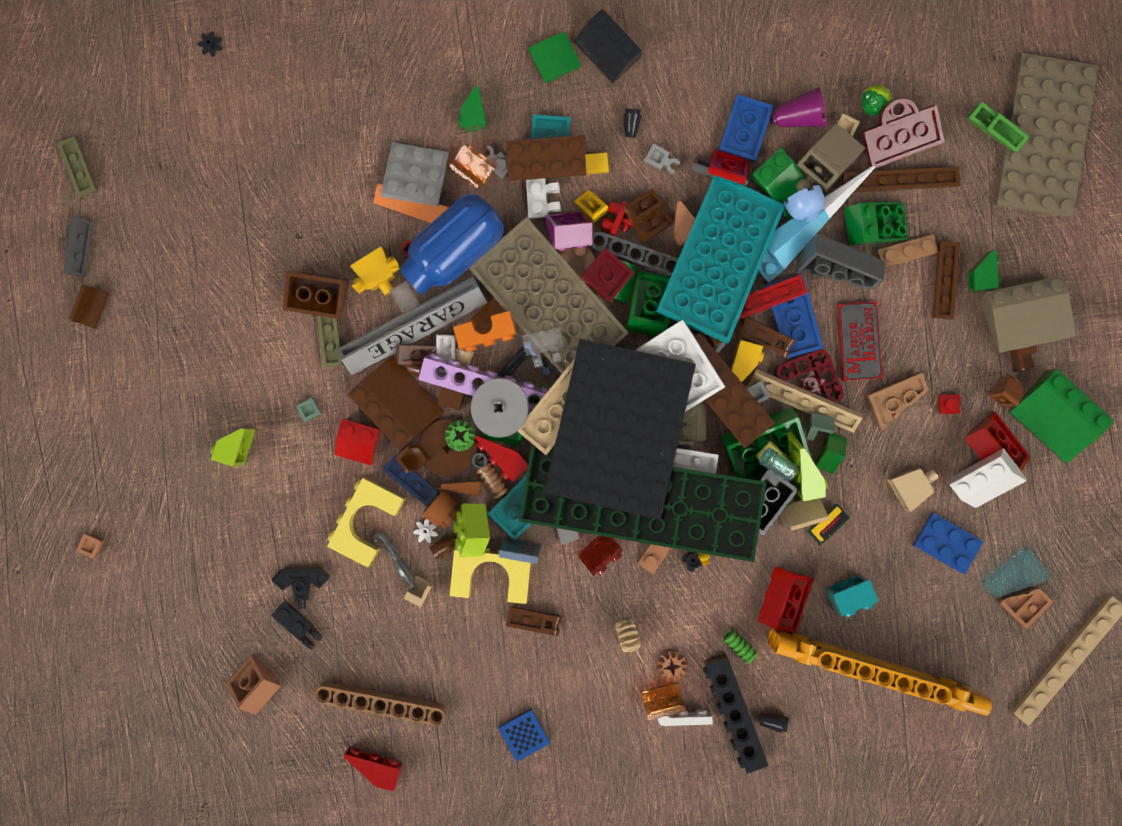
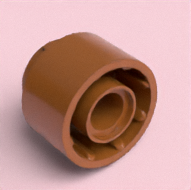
M442 489L423 511L422 516L436 527L440 525L446 528L455 519L457 512H460V507L456 505L458 501Z

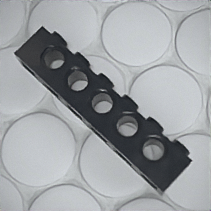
M726 653L705 660L706 667H703L706 678H710L713 684L709 686L713 697H718L719 703L716 705L720 715L724 714L726 721L723 724L727 733L731 732L733 739H730L733 750H738L740 757H737L740 768H744L746 773L749 774L769 766ZM725 674L723 681H716L717 675ZM731 692V698L723 699L724 693ZM738 710L739 714L736 717H730L731 711ZM740 728L746 729L743 735H737V730ZM747 746H751V747H752L751 752H749V753H744V752H743V750H744L745 747H747Z

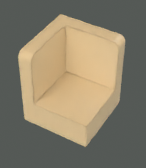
M416 576L414 580L417 587L415 589L410 587L404 599L422 607L433 583Z

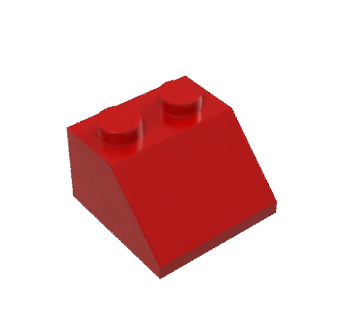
M342 418L336 436L335 455L372 466L382 431L377 427Z

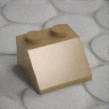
M792 498L780 514L784 527L791 531L829 520L820 498L802 501L801 498L796 500Z

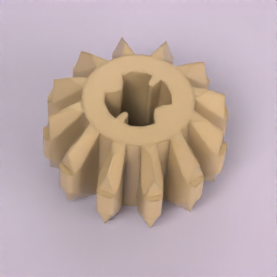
M629 618L616 622L615 630L622 651L632 652L639 649L641 644L634 621Z

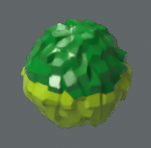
M883 85L869 86L863 91L860 105L866 114L878 116L884 105L892 100V94Z

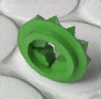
M455 421L445 431L446 443L453 450H467L475 441V430L466 421ZM455 429L459 432L467 430L463 435L465 443L460 439L453 441L457 436Z

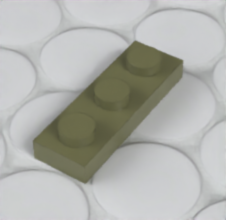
M74 136L58 142L57 145L77 196L82 198L97 192L98 188L79 139Z
M317 316L323 368L343 366L338 352V348L341 347L338 319Z

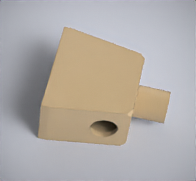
M913 468L887 478V481L904 510L911 512L934 493L930 483L937 480L938 476L933 469L923 473L920 468Z

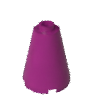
M820 87L776 107V112L772 113L774 124H778L779 127L827 126Z

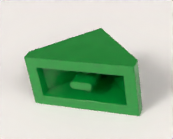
M828 433L815 464L816 467L834 474L845 458L847 438L835 433Z

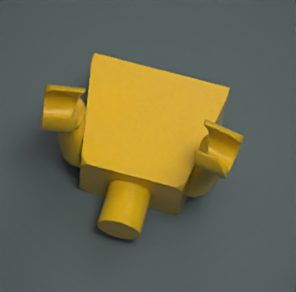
M382 247L377 248L350 265L360 277L355 278L354 284L351 285L358 294H361L364 290L371 289L375 291L380 288L384 296H387L394 291L390 281L396 278L395 273L400 268L396 258L393 256L388 258L386 251Z

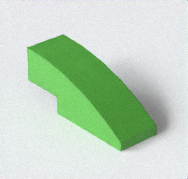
M978 102L965 118L985 134L1015 153L1018 152L1029 138L1026 133L1000 113H996L983 102Z

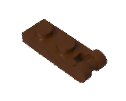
M746 317L738 334L786 358L790 354L789 349L791 345L794 346L796 342L794 338L784 335L749 317ZM779 340L784 342L782 348L777 346Z
M510 606L506 626L558 636V625L561 623L562 616ZM546 620L551 621L550 627H545Z

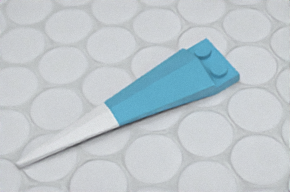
M875 166L865 170L826 196L825 205L822 211L817 214L818 218L807 222L806 219L797 220L793 218L775 230L758 271L767 284L792 262L872 172Z

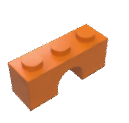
M507 311L491 316L492 329L487 334H480L476 329L475 322L454 326L453 329L459 350L465 349V352L476 350L478 345L483 344L484 347L495 345V341L502 339L503 342L514 339L513 336L517 335V330L512 312Z

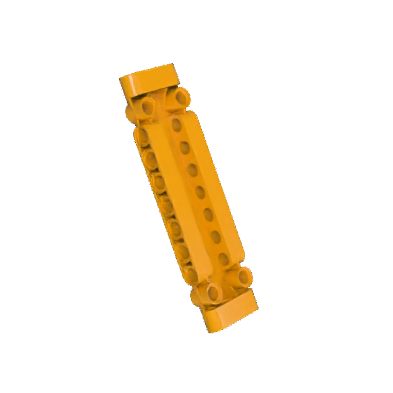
M772 628L768 636V646L774 653L794 658L795 661L810 666L814 664L825 670L939 704H947L949 707L960 711L968 710L988 716L992 708L991 698L979 690L957 684L956 681L945 677L935 679L926 672L818 640L809 641L808 637L797 633H792L791 635L790 633Z

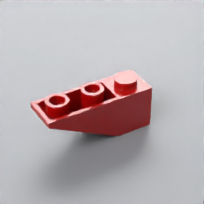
M479 435L475 437L477 440L475 444L482 452L484 450L487 451L490 455L487 458L494 466L498 464L502 469L500 471L501 475L507 481L509 479L514 481L528 469V462L518 451Z
M358 748L346 750L343 757L375 787L394 792L403 763H399L394 758H381L376 753L366 754Z

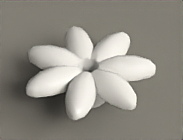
M425 519L424 525L416 522L419 529L413 533L420 535L419 542L425 538L428 543H431V536H438L435 531H432L436 526L433 524L429 526L427 519Z

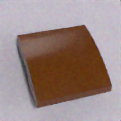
M653 189L624 206L628 219L644 242H647L674 222L662 207L664 205L663 200Z

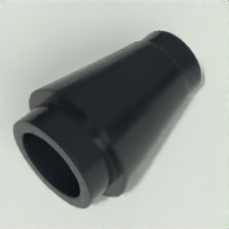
M625 109L623 114L625 137L636 138L642 115H640L641 110Z
M761 714L760 725L779 733H787L789 717L784 716V714Z

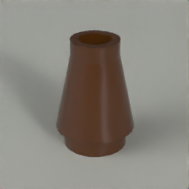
M452 535L448 538L432 542L433 544L429 548L435 559H442L454 549L456 539Z

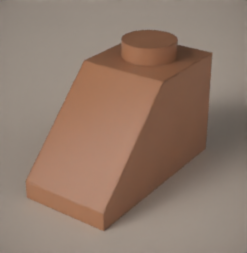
M678 201L675 206L673 234L675 236L673 238L678 245L684 246L695 218L681 201Z

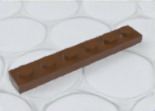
M959 167L872 171L853 193L959 187ZM844 172L842 174V186L862 172Z

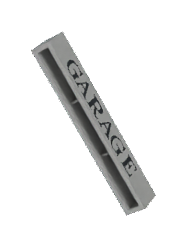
M471 277L338 348L340 359L351 375L396 353L397 344H413L415 341L480 308L487 301L474 277Z

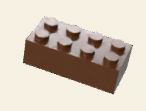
M584 135L506 141L509 181L587 176Z

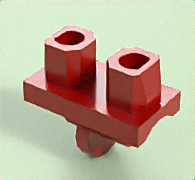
M611 201L608 212L617 215L616 220L612 221L605 218L601 229L616 237L620 224L623 225L621 231L624 233L627 232L628 227L634 228L627 216L623 218L625 214L624 206L628 203L623 201L621 204Z

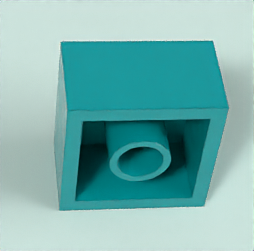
M860 574L825 588L832 609L841 616H853L856 614L855 611L870 609L874 607L875 603L879 602L871 581Z

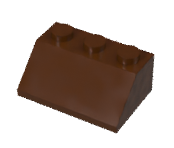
M295 270L287 271L282 310L340 319L347 300L349 279Z

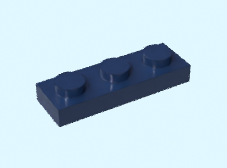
M394 455L383 470L427 507L440 491L416 471L406 473L395 459L397 455Z

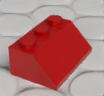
M996 411L974 426L965 437L968 445L975 450L980 460L1004 448L1022 472L1030 458V455Z
M775 567L771 574L769 587L765 592V599L759 611L757 622L775 630L797 633L814 578Z

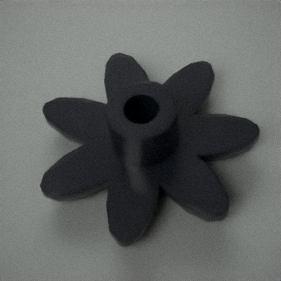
M214 32L210 33L209 38L202 34L204 41L197 44L200 47H204L202 50L203 55L209 51L210 55L214 57L215 50H222L217 45L222 41V38H215Z

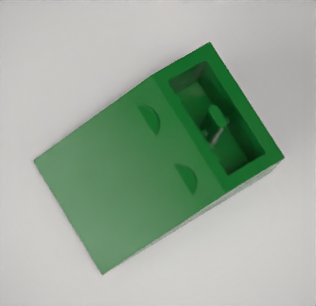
M904 202L858 203L844 208L849 246L908 240Z

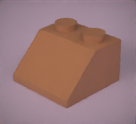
M252 655L226 683L238 709L254 715L259 712L280 687L275 675Z

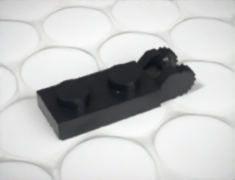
M286 600L271 615L308 649L312 650L315 645L305 636L307 632L318 641L323 638L313 627L314 625Z

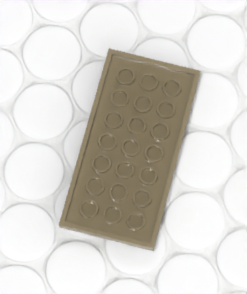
M1025 53L1019 56L1009 121L1026 133L1029 138L1017 153L1004 146L995 206L1066 218L1074 216L1098 65Z
M527 217L469 267L506 311L512 312L514 321L561 374L575 359L579 339H592L594 342L615 346L629 334Z

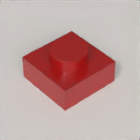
M938 395V414H960V395Z

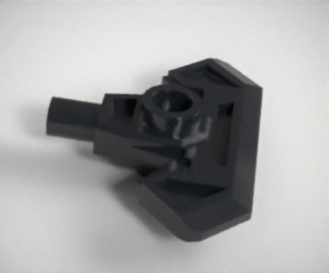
M322 568L279 570L275 574L272 582L281 590H285L291 585L294 598L298 600V609L302 610L306 609V600L309 598L311 584L320 589L330 576Z

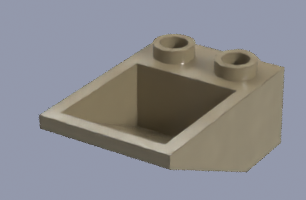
M836 123L797 164L802 174L807 177L798 181V192L805 188L811 191L812 183H814L815 185H820L822 191L826 193L865 150V147ZM812 164L814 168L809 170L806 166ZM824 176L828 178L826 183L821 180Z

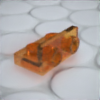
M468 144L462 146L456 158L448 165L456 175L462 176L470 186L478 189L487 183L496 168L494 164Z
M493 297L468 322H475L477 331L480 334H487L492 329L491 316L507 311Z
M678 682L641 691L648 721L686 711Z

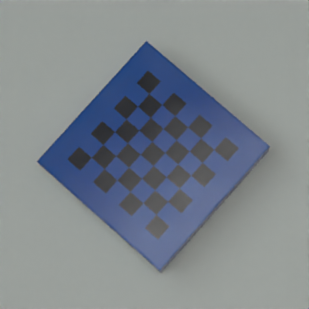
M532 708L498 727L516 762L550 744V740Z

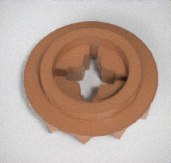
M677 651L663 653L657 661V671L660 677L666 681L673 682L682 679L685 673H687V662L684 656ZM670 659H672L674 665H678L674 668V674H672L669 668H666L670 666Z

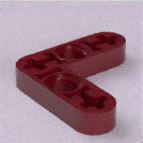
M816 350L777 366L775 370L776 377L784 381L813 370L817 378H822L823 372L827 370L831 372L832 379L829 382L825 381L821 385L825 398L833 402H839L844 396L831 358L825 350ZM818 353L824 355L822 364L820 361L811 363L810 359L817 358ZM800 360H804L807 363V368L804 371L799 370L797 367V363ZM793 363L794 371L787 373L786 378L784 375H780L782 367L784 369L792 368L790 364ZM835 382L836 385H833L832 388L839 393L836 395V399L830 397L832 393L831 387L826 388L825 385Z

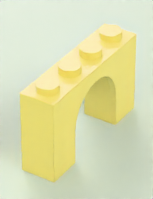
M364 477L356 482L354 486L356 491L353 497L350 496L346 501L345 507L347 509L344 514L341 513L336 521L338 526L328 536L327 540L330 542L327 547L369 568L380 548L361 539L356 534L353 526L356 512L362 506L371 505L396 516L406 497Z
M487 547L483 557H460L459 550L455 548L450 596L469 598L474 569L481 563L491 561L502 565L508 573L509 589L507 602L527 604L531 563L500 558V549L494 552L490 551V548Z

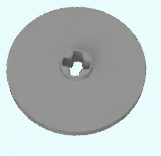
M499 378L485 382L477 389L471 402V414L476 426L482 432L492 437H507L516 433L524 425L528 416L529 404L525 392L515 382ZM497 404H503V412L496 411L498 409Z

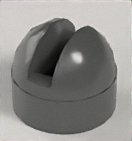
M482 452L475 454L472 458L473 465L476 468L483 467L488 463V456ZM484 457V460L479 464L478 461Z

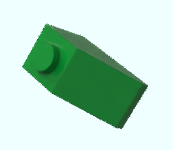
M479 86L473 88L460 108L461 115L457 116L459 127H463L465 133L487 129Z

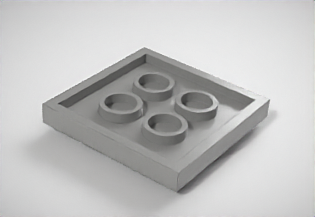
M392 142L381 197L439 207L449 152Z

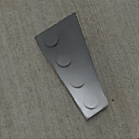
M817 234L798 254L796 273L803 274V271L812 273L814 277L819 278L820 275L831 277L832 281L845 280L848 281L849 285L873 290L884 281L885 261Z

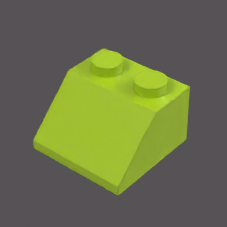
M241 428L217 440L210 451V454H212L211 460L232 467L245 465L256 429Z

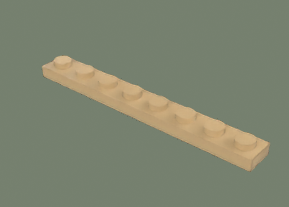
M1111 595L1104 600L1011 711L1015 716L1028 726L1035 720L1122 616V603Z

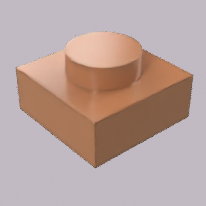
M84 533L76 551L95 559L104 540L89 533Z

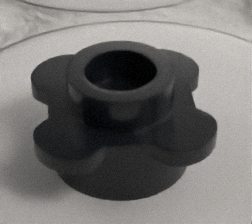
M691 552L688 555L682 556V561L687 564V569L690 572L703 566L697 552Z

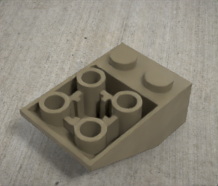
M700 402L685 412L679 441H706L707 403Z

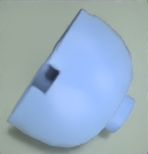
M820 185L813 186L814 190L811 191L805 188L787 198L788 202L784 201L787 211L793 218L797 220L806 219L807 222L818 218L817 214L822 211L825 205V197Z

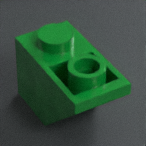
M997 250L985 253L967 273L968 292L999 289L1001 279L997 268L999 266Z

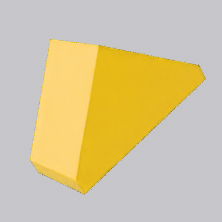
M587 190L574 201L592 224L608 213V206L590 190Z

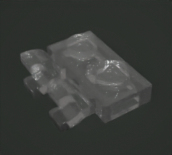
M560 328L522 336L526 356L532 355L535 368L543 367L540 355L542 352L551 351L554 364L562 362L559 349L564 348Z

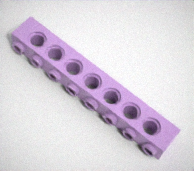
M434 353L424 357L418 379L474 396L480 387L475 384V378H481L484 383L492 379H507L515 382L525 392L529 404L528 413H531L539 403L532 402L529 396L536 394L541 400L550 389L548 387H542V389L534 387L535 384L528 381H523V383L517 382L516 378L511 376H497L498 373L491 370L484 372L474 365H460L458 360L449 359L447 361L441 359L442 356ZM439 366L444 367L447 371L446 375L439 374L437 368ZM462 372L465 375V380H458L456 373Z

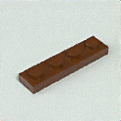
M938 242L939 253H937L933 319H954L960 243Z

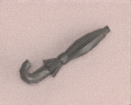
M382 531L375 532L372 536L373 545L378 543L377 538L381 539L386 547L383 550L391 555L401 577L412 589H415L417 586L415 585L412 572L396 551L395 542L392 543Z

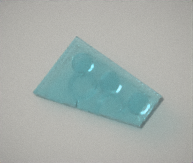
M1026 547L982 580L981 583L992 597L997 598L1053 578L1031 549Z

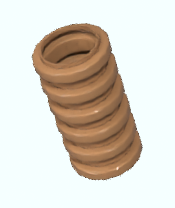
M487 463L478 469L476 473L481 475L480 479H484L483 483L488 485L487 488L491 489V494L494 493V498L498 499L509 488L504 486L505 482H501L502 478H499L497 476L498 473L494 472V467L491 468V463Z

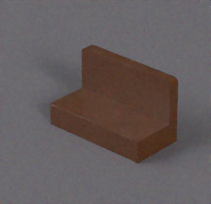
M82 285L69 321L96 329L109 293Z

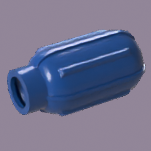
M475 194L464 195L414 238L408 249V258L399 265V271L421 295L433 285L445 286L450 284L501 239L503 223L499 215L480 196Z

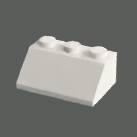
M1003 448L954 475L950 486L962 501L977 508L1026 482L1027 478Z

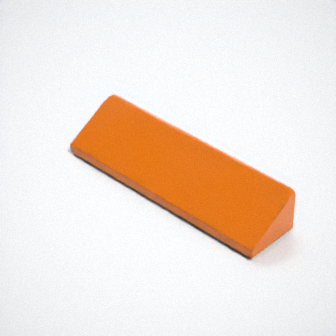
M380 183L377 184L373 201L376 205L432 223L449 208L439 204V207L381 197L383 184Z

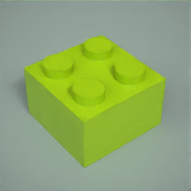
M462 504L460 512H457V520L453 523V531L457 533L455 541L456 550H459L460 557H483L490 540L485 504Z

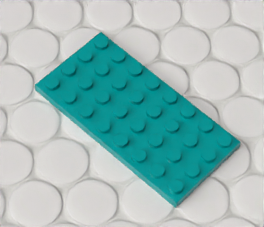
M714 175L656 312L677 322L683 320L688 327L728 344L785 204L737 182Z

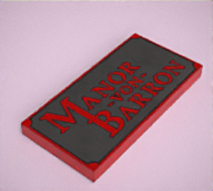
M877 302L838 304L842 381L882 378Z

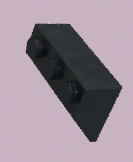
M603 8L587 22L574 40V43L612 84L641 58L642 50Z

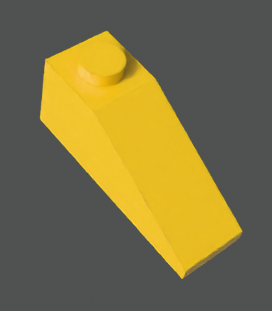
M743 340L738 341L730 369L741 382L754 370L758 362H762L764 357L763 346Z

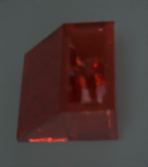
M598 536L578 553V557L593 576L596 574L601 575L607 570V564L611 561L614 563L621 558L623 549L615 538Z

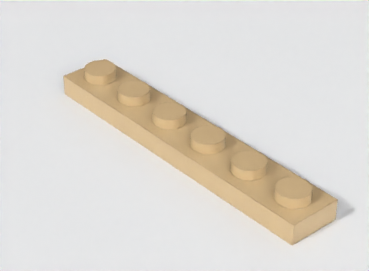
M756 369L748 384L750 385L762 379L771 394V398L808 414L816 413L834 417L836 426L853 433L863 419V414L758 369Z

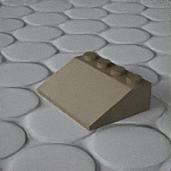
M1063 276L988 291L980 301L998 353L1076 336L1070 295Z

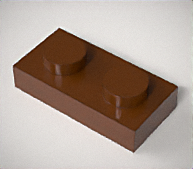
M397 344L396 363L422 365L425 356L431 353L435 354L436 346Z

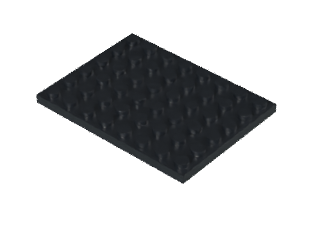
M579 339L544 493L661 520L696 364Z

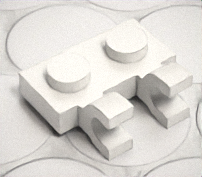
M545 179L526 180L529 220L545 219V215H548L549 212H561L560 201L547 203L548 193H560L558 182L546 184Z

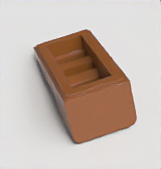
M483 481L447 482L441 484V488L479 496Z

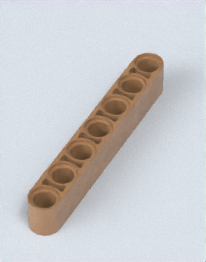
M331 682L322 683L314 693L315 700L321 704L434 726L441 725L447 715L446 707L439 703ZM321 689H326L329 696H323ZM340 693H345L348 700L341 699ZM359 696L365 697L366 700H367V703H365V704L360 703L359 700H358V697H359ZM377 700L384 701L386 706L379 707ZM396 704H402L404 706V710H397ZM414 708H421L423 714H416ZM434 711H439V712H441L442 717H441V718H436V717H434L433 712H434Z

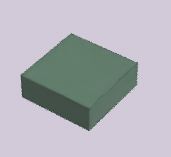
M310 397L296 405L304 423L322 414L314 397Z

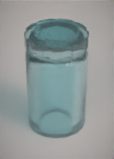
M767 448L760 457L759 463L786 482L792 480L798 472V466L773 448Z

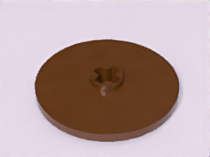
M444 419L430 425L421 437L420 445L431 458L425 465L435 474L441 476L459 475L472 465V458L477 453L476 439L473 445L464 451L450 450L449 453H446V449H443V446L447 445L445 431L451 423L457 420ZM455 429L457 436L453 441L460 439L465 443L463 435L467 430L459 432Z

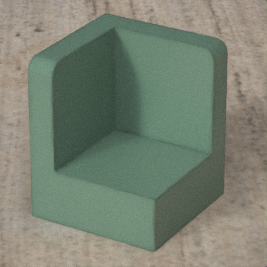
M812 413L806 425V439L814 441L818 431L833 434L835 431V418Z

